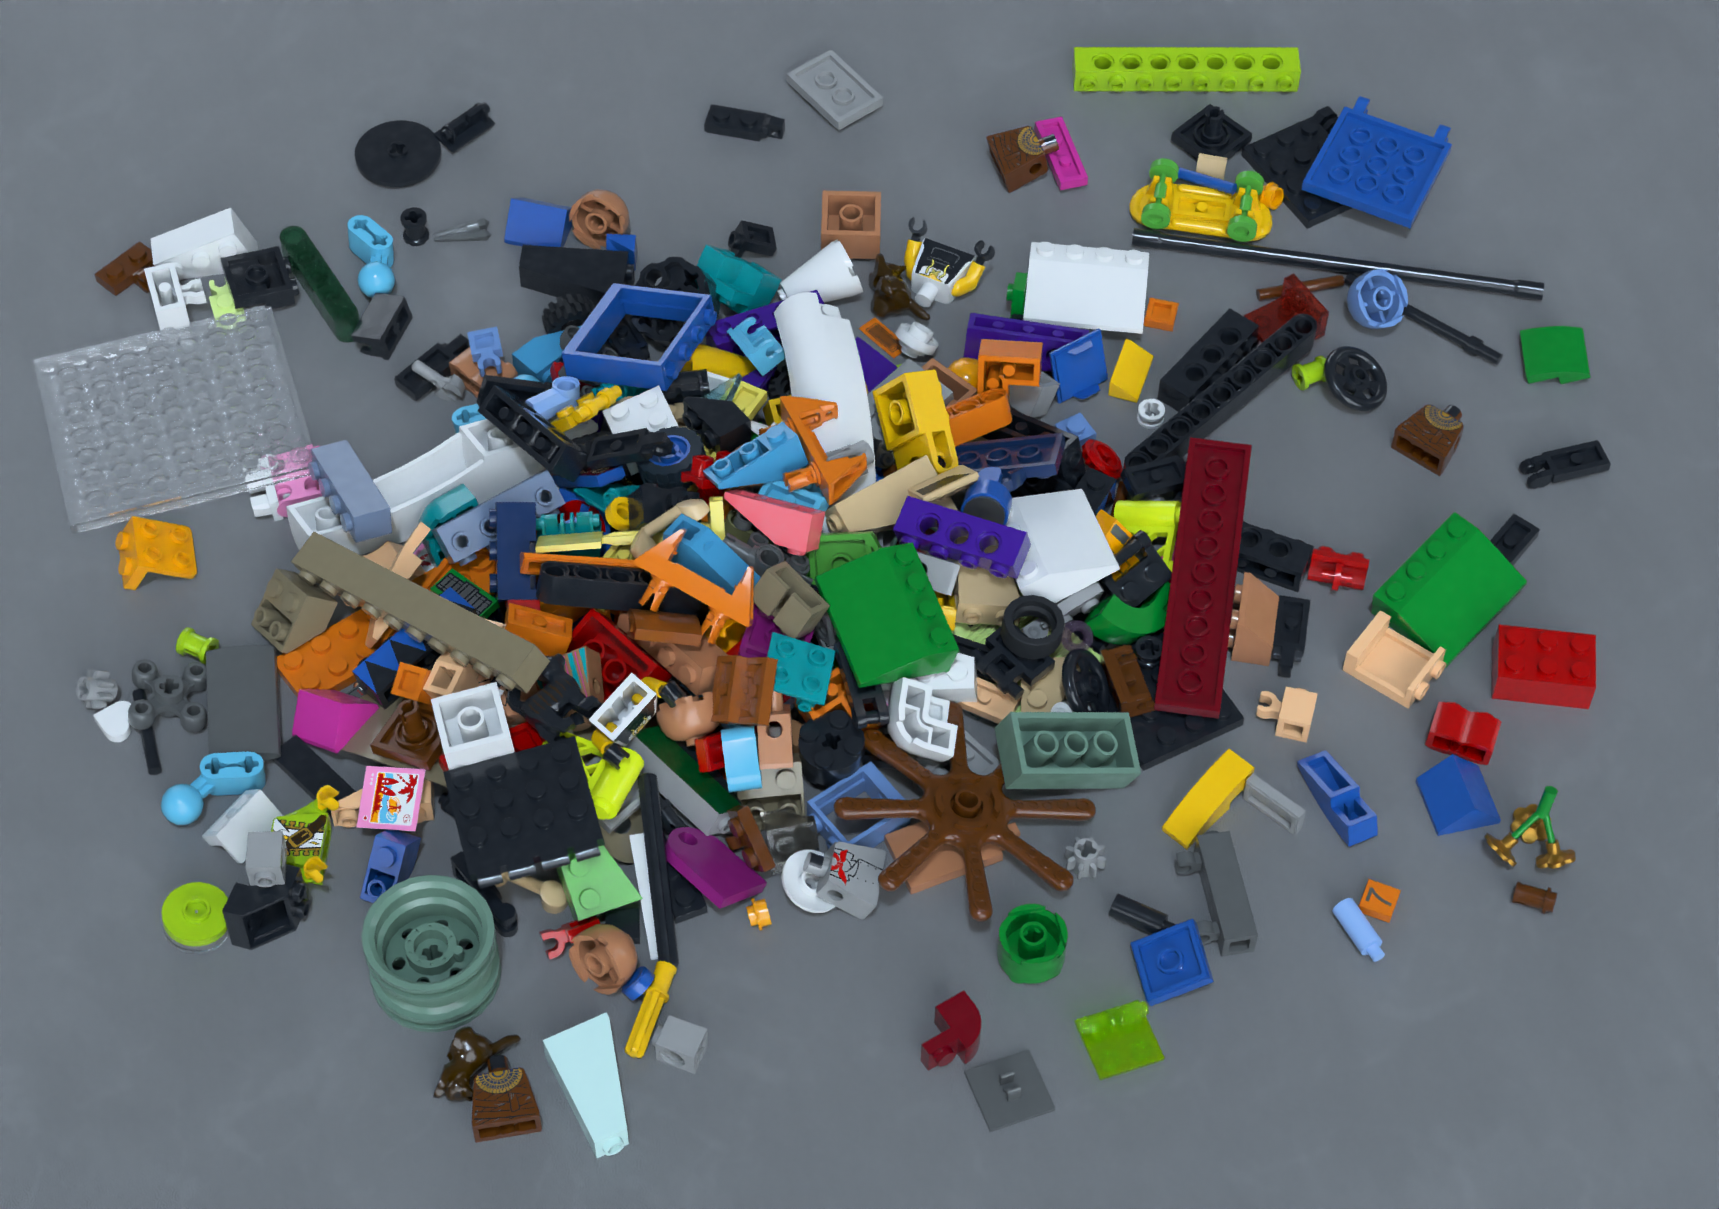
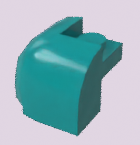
M708 244L705 245L697 264L716 283L715 292L719 302L738 314L769 305L782 281L781 278L755 262L749 263L744 259L736 257L732 251Z
M460 484L433 499L425 507L419 523L422 522L433 530L479 504L471 491L464 484ZM430 530L422 542L432 564L437 568L445 558V555Z

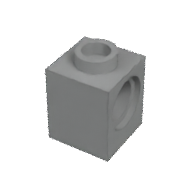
M283 831L248 832L245 868L250 886L257 885L266 888L274 885H284L287 846Z
M669 1015L664 1026L659 1025L653 1036L652 1045L656 1049V1060L695 1074L708 1047V1029Z

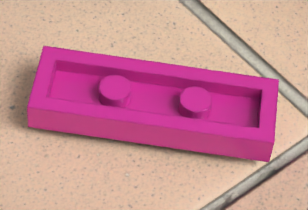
M1063 117L1036 121L1034 130L1038 139L1054 134L1057 140L1059 150L1045 156L1059 190L1086 186L1088 184V176Z

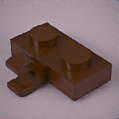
M139 241L96 272L94 275L97 283L115 296L133 283L144 292H150L144 269L154 267L152 250Z
M737 805L727 810L730 817L728 825L733 834L732 836L725 837L729 849L735 850L744 847V850H742L743 859L747 866L753 868L754 871L766 872L776 867L749 806Z

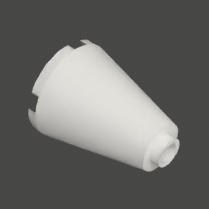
M837 239L780 282L781 289L777 293L782 301L799 293L817 290L825 303L856 296L862 293L863 289L858 276H855L849 256L841 242Z

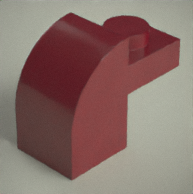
M963 990L935 1006L934 1023L941 1033L921 1044L920 1060L928 1071L936 1066L942 1067L947 1065L956 1055L959 1056L964 1064H967L973 1059L979 1049L982 1026L981 1015L976 1005Z

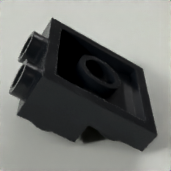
M279 246L220 258L235 309L264 303L265 309L271 310L295 304L294 296L299 295L295 277H289V274H292L288 256L282 257Z

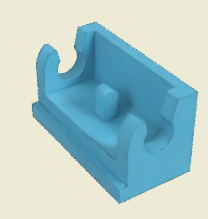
M749 317L734 329L730 328L727 330V333L760 374L764 376L785 359L783 347L764 325L757 328L754 333H747L748 328L756 322L754 317Z

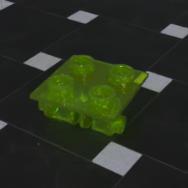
M1134 1000L1133 1002L1074 1020L1100 1080L1165 1060L1146 1015L1149 1014V1009L1145 1001L1139 1002V1000Z

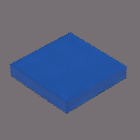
M1193 918L1130 943L1146 1001L1150 1006L1214 982L1198 926Z

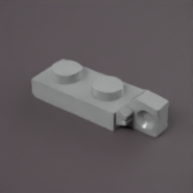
M1098 582L1087 586L1057 604L1065 620L1064 628L1073 621V616L1081 611L1083 614H1087L1100 604L1099 600L1103 589ZM1038 618L1023 627L1021 631L1029 638L1037 639L1046 637L1048 631L1052 629L1046 621Z

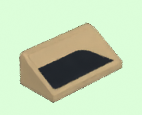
M959 465L909 488L908 494L910 497L935 504L969 488L980 476L978 472L964 465Z

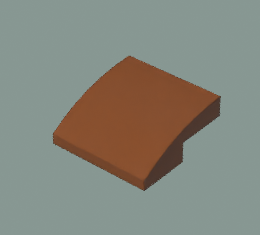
M632 608L628 610L629 629L634 634V640L700 646L702 631L696 615L654 612Z
M738 655L718 656L713 685V715L711 722L769 726L778 659L769 657L747 658Z

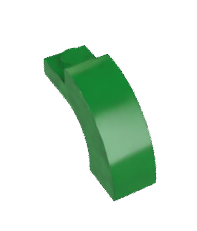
M1168 581L1143 600L1138 608L1125 604L1113 594L1100 602L1091 611L1082 626L1095 637L1116 645L1135 643L1141 637L1151 635L1165 626L1170 583Z

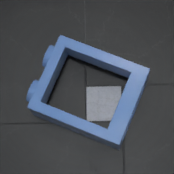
M871 761L859 768L851 776L840 780L807 801L806 822L815 834L820 833L826 840L828 849L834 842L839 841L874 848L884 841V835L905 828L910 824L911 818H884L855 838L847 841L826 817V815L834 811V803L837 799L842 797L855 798L864 791L871 798L905 800Z

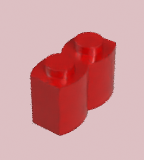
M1438 702L1425 745L1444 754H1454L1470 762L1488 765L1502 721L1487 712H1470L1455 702Z

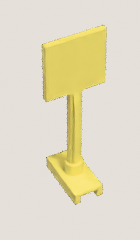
M723 496L710 497L708 522L700 523L709 527L723 541L726 536ZM667 528L652 536L655 543L663 541V533ZM639 530L618 531L603 535V531L539 536L535 550L536 553L599 549L602 547V544L615 546L630 545Z

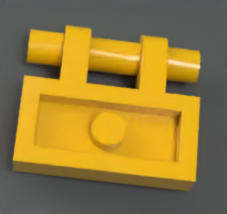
M614 385L611 388L606 387L600 390L596 396H594L593 392L587 393L576 400L578 403L576 407L569 405L556 413L558 418L552 421L551 424L561 432L570 430L578 424L595 417L598 411L615 404L616 399L622 395V390L619 386Z

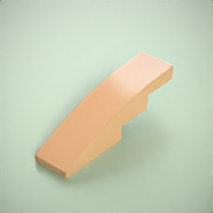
M422 522L418 524L396 555L389 569L390 571L406 579L412 576L422 563V560L413 552L431 530ZM379 617L378 620L370 618L365 642L369 649L388 628L382 617Z

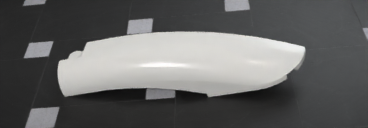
M799 293L785 299L776 308L774 315L785 353L791 396L836 402L838 405L837 419L834 418L823 422L822 426L811 431L815 433L825 453L864 440L870 445L874 454L868 396L850 320L841 318L838 307L819 303L817 293ZM875 455L874 462L867 465L868 473L860 476L833 505L876 482ZM824 516L821 533H832L827 526L826 516Z
M556 416V417H553V418L549 419L548 421L551 423L552 421H554V420L557 419L558 417H557V416ZM488 419L459 426L457 434L431 451L402 467L373 479V482L390 507L391 534L356 543L349 531L345 532L343 530L340 516L333 514L328 497L323 496L286 506L288 521L299 550L311 534L316 532L359 555H364L379 549L387 541L397 544L407 541L413 530L418 526L425 507L433 499L460 484H464L476 497L478 504H481L535 474L546 470V468ZM590 419L562 433L572 440L596 432L598 424Z

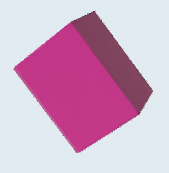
M299 689L292 736L297 735L305 743L338 754L379 707L375 703L337 690Z

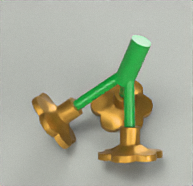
M1553 786L1545 787L1538 805L1530 804L1526 808L1518 807L1514 810V821L1510 826L1512 834L1509 832L1502 840L1494 838L1489 833L1484 836L1488 845L1505 862H1508L1513 867L1517 862L1511 853V849L1518 843L1517 839L1519 837L1526 844H1533L1536 840L1544 841L1548 839L1545 842L1547 853L1536 857L1537 868H1559L1576 860L1575 851L1572 849L1561 850L1559 841L1554 837L1549 813L1558 790Z

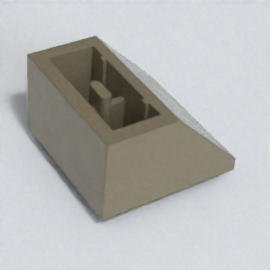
M276 568L271 580L267 584L261 603L254 613L251 625L281 653L287 654L326 630L338 602L325 593L316 583L314 586L307 584L298 576L299 573Z
M794 753L793 768L762 769L763 788L736 792V796L741 803L749 806L759 830L806 826L802 764L799 753Z

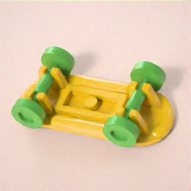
M1165 158L1157 159L1151 163L1149 176L1152 179L1151 183L1137 190L1129 203V212L1132 218L1139 224L1151 229H1169L1231 238L1239 242L1258 241L1266 237L1270 233L1273 224L1269 209L1260 202L1258 197L1262 193L1264 179L1259 173L1243 171L1237 174L1235 178L1237 193L1232 195L1208 187L1174 184L1178 178L1179 167L1174 161Z

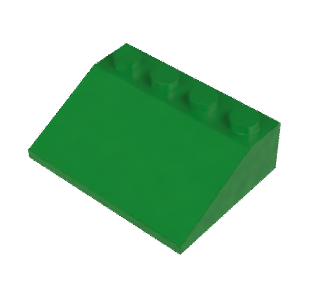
M1453 512L1373 594L1371 613L1376 616L1381 610L1391 616L1389 627L1432 653H1435L1440 646L1446 649L1443 661L1446 662L1445 668H1447L1524 588L1527 580L1477 527L1456 512Z
M913 542L880 548L815 576L814 581L821 597L830 605L827 610L859 688L894 682L902 677L910 679L948 672L959 652V647Z

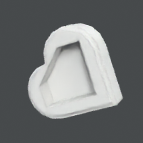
M115 702L93 715L99 728L107 739L112 742H122L131 733L128 720L130 702Z

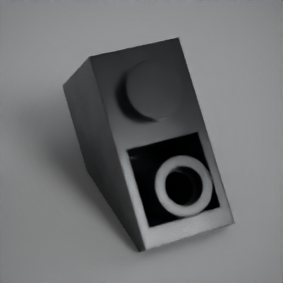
M690 396L683 399V421L688 429L694 430L700 435L703 444L708 449H713L715 453L719 451L732 452L742 444L751 441V420L733 401Z

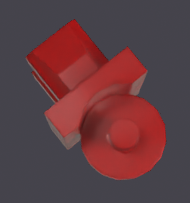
M716 452V461L726 457L731 452ZM695 455L692 457L691 471L681 473V482L695 483L699 488L697 492H700V498H703L709 505L710 497L724 496L726 489H718L704 476L703 470L713 465L714 458L708 455Z
M1320 546L1318 549L1313 548L1307 579L1332 584L1331 590L1338 591L1339 586L1363 590L1370 559L1364 558L1362 553L1357 552L1345 555L1335 553L1330 547Z

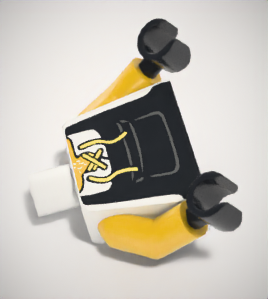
M911 218L908 226L912 237L907 242L904 265L906 266V276L911 280V290L916 293L915 301L922 307L931 306L934 300L950 304L956 297L973 291L986 267L983 265L984 262L991 260L995 255L993 246L990 245L988 251L981 254L985 243L983 240L978 241L974 247L977 255L976 259V256L927 238H924L923 242H921L920 237L926 234L927 224L923 220V227L920 230H914L915 218Z
M631 673L589 719L597 727L592 733L591 741L603 754L602 759L616 770L620 769L619 763L624 757L628 759L630 754L619 745L625 747L654 716L657 707V697L663 698L669 707L673 708L676 706L675 701L678 698L686 696L675 681L666 683L652 677H644L640 680Z

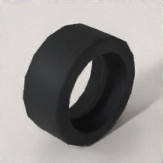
M1036 595L1021 596L1013 600L1005 609L1000 634L1003 643L1012 653L1027 659L1045 658L1054 653L1060 645L1065 620L1059 607L1049 599ZM1024 616L1038 617L1046 621L1051 627V634L1037 639L1026 637L1016 630L1014 621Z

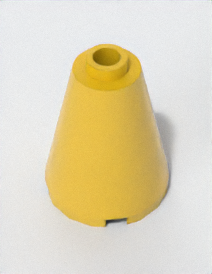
M700 343L693 352L691 359L686 362L680 372L707 369L708 372L738 381L754 371L756 367L748 357Z

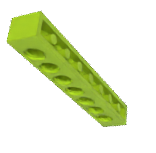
M1074 47L1072 63L1074 91L1298 92L1301 75L1298 47Z

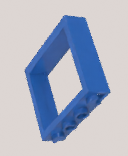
M613 283L562 351L566 375L579 380L646 389L660 386L661 391H667L672 382L677 379L679 372L686 362L691 359L697 346L702 343L704 336L711 326L716 322L717 312L714 311L711 295ZM625 314L686 322L658 362L597 354Z

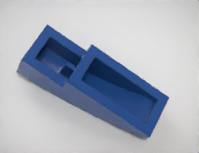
M1327 750L1297 761L1298 768L1319 807L1349 847L1378 835L1377 815L1360 797V786Z

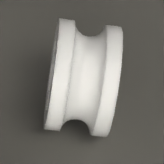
M1156 399L1143 400L1138 406V423L1146 429L1160 427L1164 422L1165 415L1163 403ZM1146 412H1148L1149 415L1150 412L1156 413V416H1154L1153 413L1152 416L1146 415Z

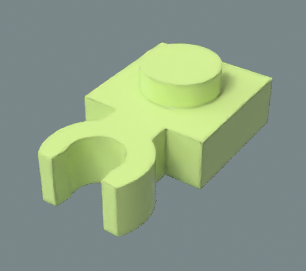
M210 280L209 286L212 296H209L216 326L246 319L243 308L235 309L227 282L224 286L217 287L214 280Z

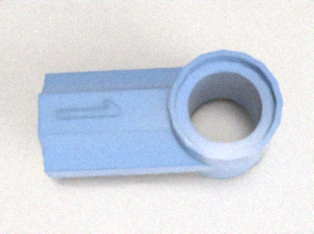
M570 376L556 378L552 382L551 389L527 399L526 403L546 420L556 417V413L569 405H573V407L578 405L576 400L580 398V382L577 378Z

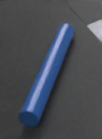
M1179 167L1177 179L1232 195L1236 193V183Z

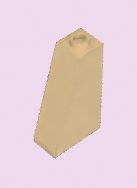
M928 456L921 457L827 509L825 516L830 531L832 533L867 531L878 533L893 530L907 496H909L908 489L938 475ZM951 497L935 503L936 505L958 510Z

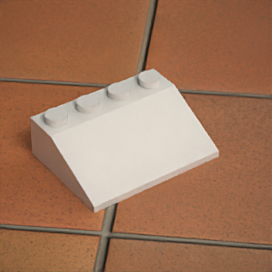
M1031 242L1023 320L1065 327L1099 328L1106 331L1142 334L1149 253L1138 250H1115L1107 247H1082L1076 244L1060 245L1050 242Z
M1082 489L1012 498V507L1005 526L1027 532L1031 543L1020 574L1015 579L1023 596H1041L1057 603L1120 569Z

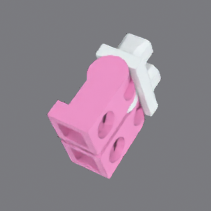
M319 445L279 456L271 461H268V459L260 460V470L244 474L250 494L266 490V494L250 497L255 517L272 514L274 521L283 520V517H288L286 506L322 496L319 482L312 480L308 468V463L312 462L311 449L320 447Z

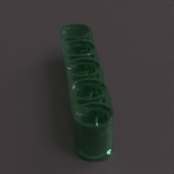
M298 226L286 227L281 231L279 238L283 257L288 256L291 271L335 337L344 343L354 342L351 334L360 320L357 307L305 230Z

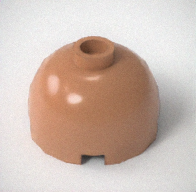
M595 189L585 193L572 206L569 214V221L572 220L574 226L572 230L574 235L584 245L599 250L601 249L600 246L606 247L607 234H625L630 222L629 211L625 202L617 194L609 190Z
M713 691L702 693L703 697L701 698L699 696L693 697L692 695L679 698L675 701L676 706L670 708L666 702L659 704L656 707L655 716L660 730L673 741H686L687 747L695 746V739L711 734L720 725V723L711 722L713 715Z
M596 924L581 931L571 941L574 942V946L569 949L572 966L584 983L589 977L599 985L593 989L596 992L606 995L615 993L633 976L638 958L632 938L618 927L610 924Z

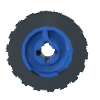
M671 426V428L659 429L656 433L666 432V435L674 443L672 452L661 457L653 455L649 460L636 462L641 480H643L644 484H658L659 488H690L689 486L695 483L681 482V473L691 471L693 456L706 455L702 438L694 430H689L687 427Z

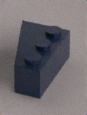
M496 502L495 509H489V528H495V541H489V561H495V573L489 574V593H495L497 600H537L536 575L520 573V553H536V502Z

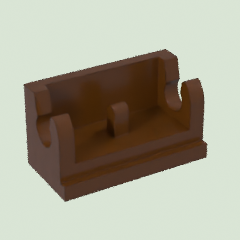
M1124 645L1110 650H1101V665L1105 671L1109 689L1118 712H1129L1131 718L1155 711V703L1142 675L1135 653H1132V646Z

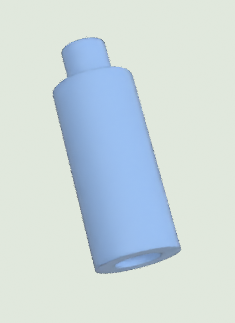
M1346 898L1340 901L1333 908L1332 912L1362 955H1369L1373 962L1382 959L1385 955L1380 948L1382 940L1353 898Z

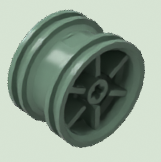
M424 875L412 877L389 888L370 907L363 923L361 935L363 952L369 968L373 994L379 1007L389 1018L403 1027L416 1031L441 1032L463 1026L485 1011L493 1001L500 986L502 970L498 945L496 943L493 914L486 900L475 888L461 880L448 876ZM469 943L473 945L471 949L464 950ZM393 966L402 967V969L395 970Z

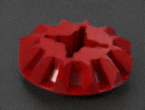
M1094 439L1087 440L1081 446L1082 456L1086 460L1085 464L1117 480L1121 477L1120 474L1123 470L1121 461L1111 447Z

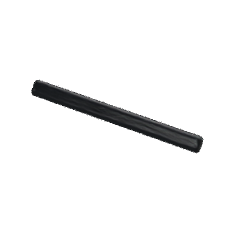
M644 773L638 776L637 780L658 961L669 962L676 967L679 964L658 780L656 774Z

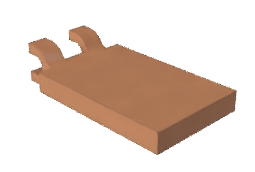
M923 821L884 835V842L893 860H896L929 831L928 826ZM1016 823L1008 824L1009 830L1019 837L1020 831ZM946 844L939 846L905 881L910 894L912 895L965 875L963 852L954 845ZM992 844L983 846L981 848V855L984 867L1003 861L1002 851L1005 849Z

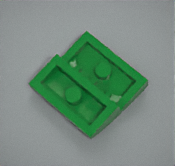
M1547 326L1520 330L1528 384L1559 377L1561 384L1591 378L1583 328Z

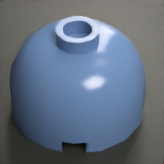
M1386 269L1365 272L1353 281L1348 290L1346 300L1348 311L1352 318L1363 327L1369 329L1388 328L1396 325L1403 318L1401 315L1404 307L1408 305L1406 287L1401 278L1397 275H1391L1389 272H1386L1388 271Z

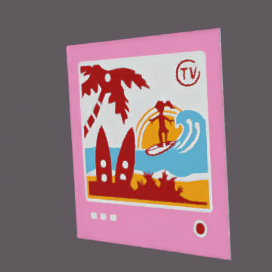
M366 766L356 828L416 831L426 769Z

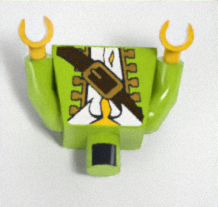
M329 785L320 788L317 793V799L285 816H277L273 819L271 832L283 831L287 846L286 864L299 867L303 881L306 884L323 885L325 869L328 868L326 863L332 826L329 813H326L327 808L331 811L339 808V801L334 799L339 794V791Z

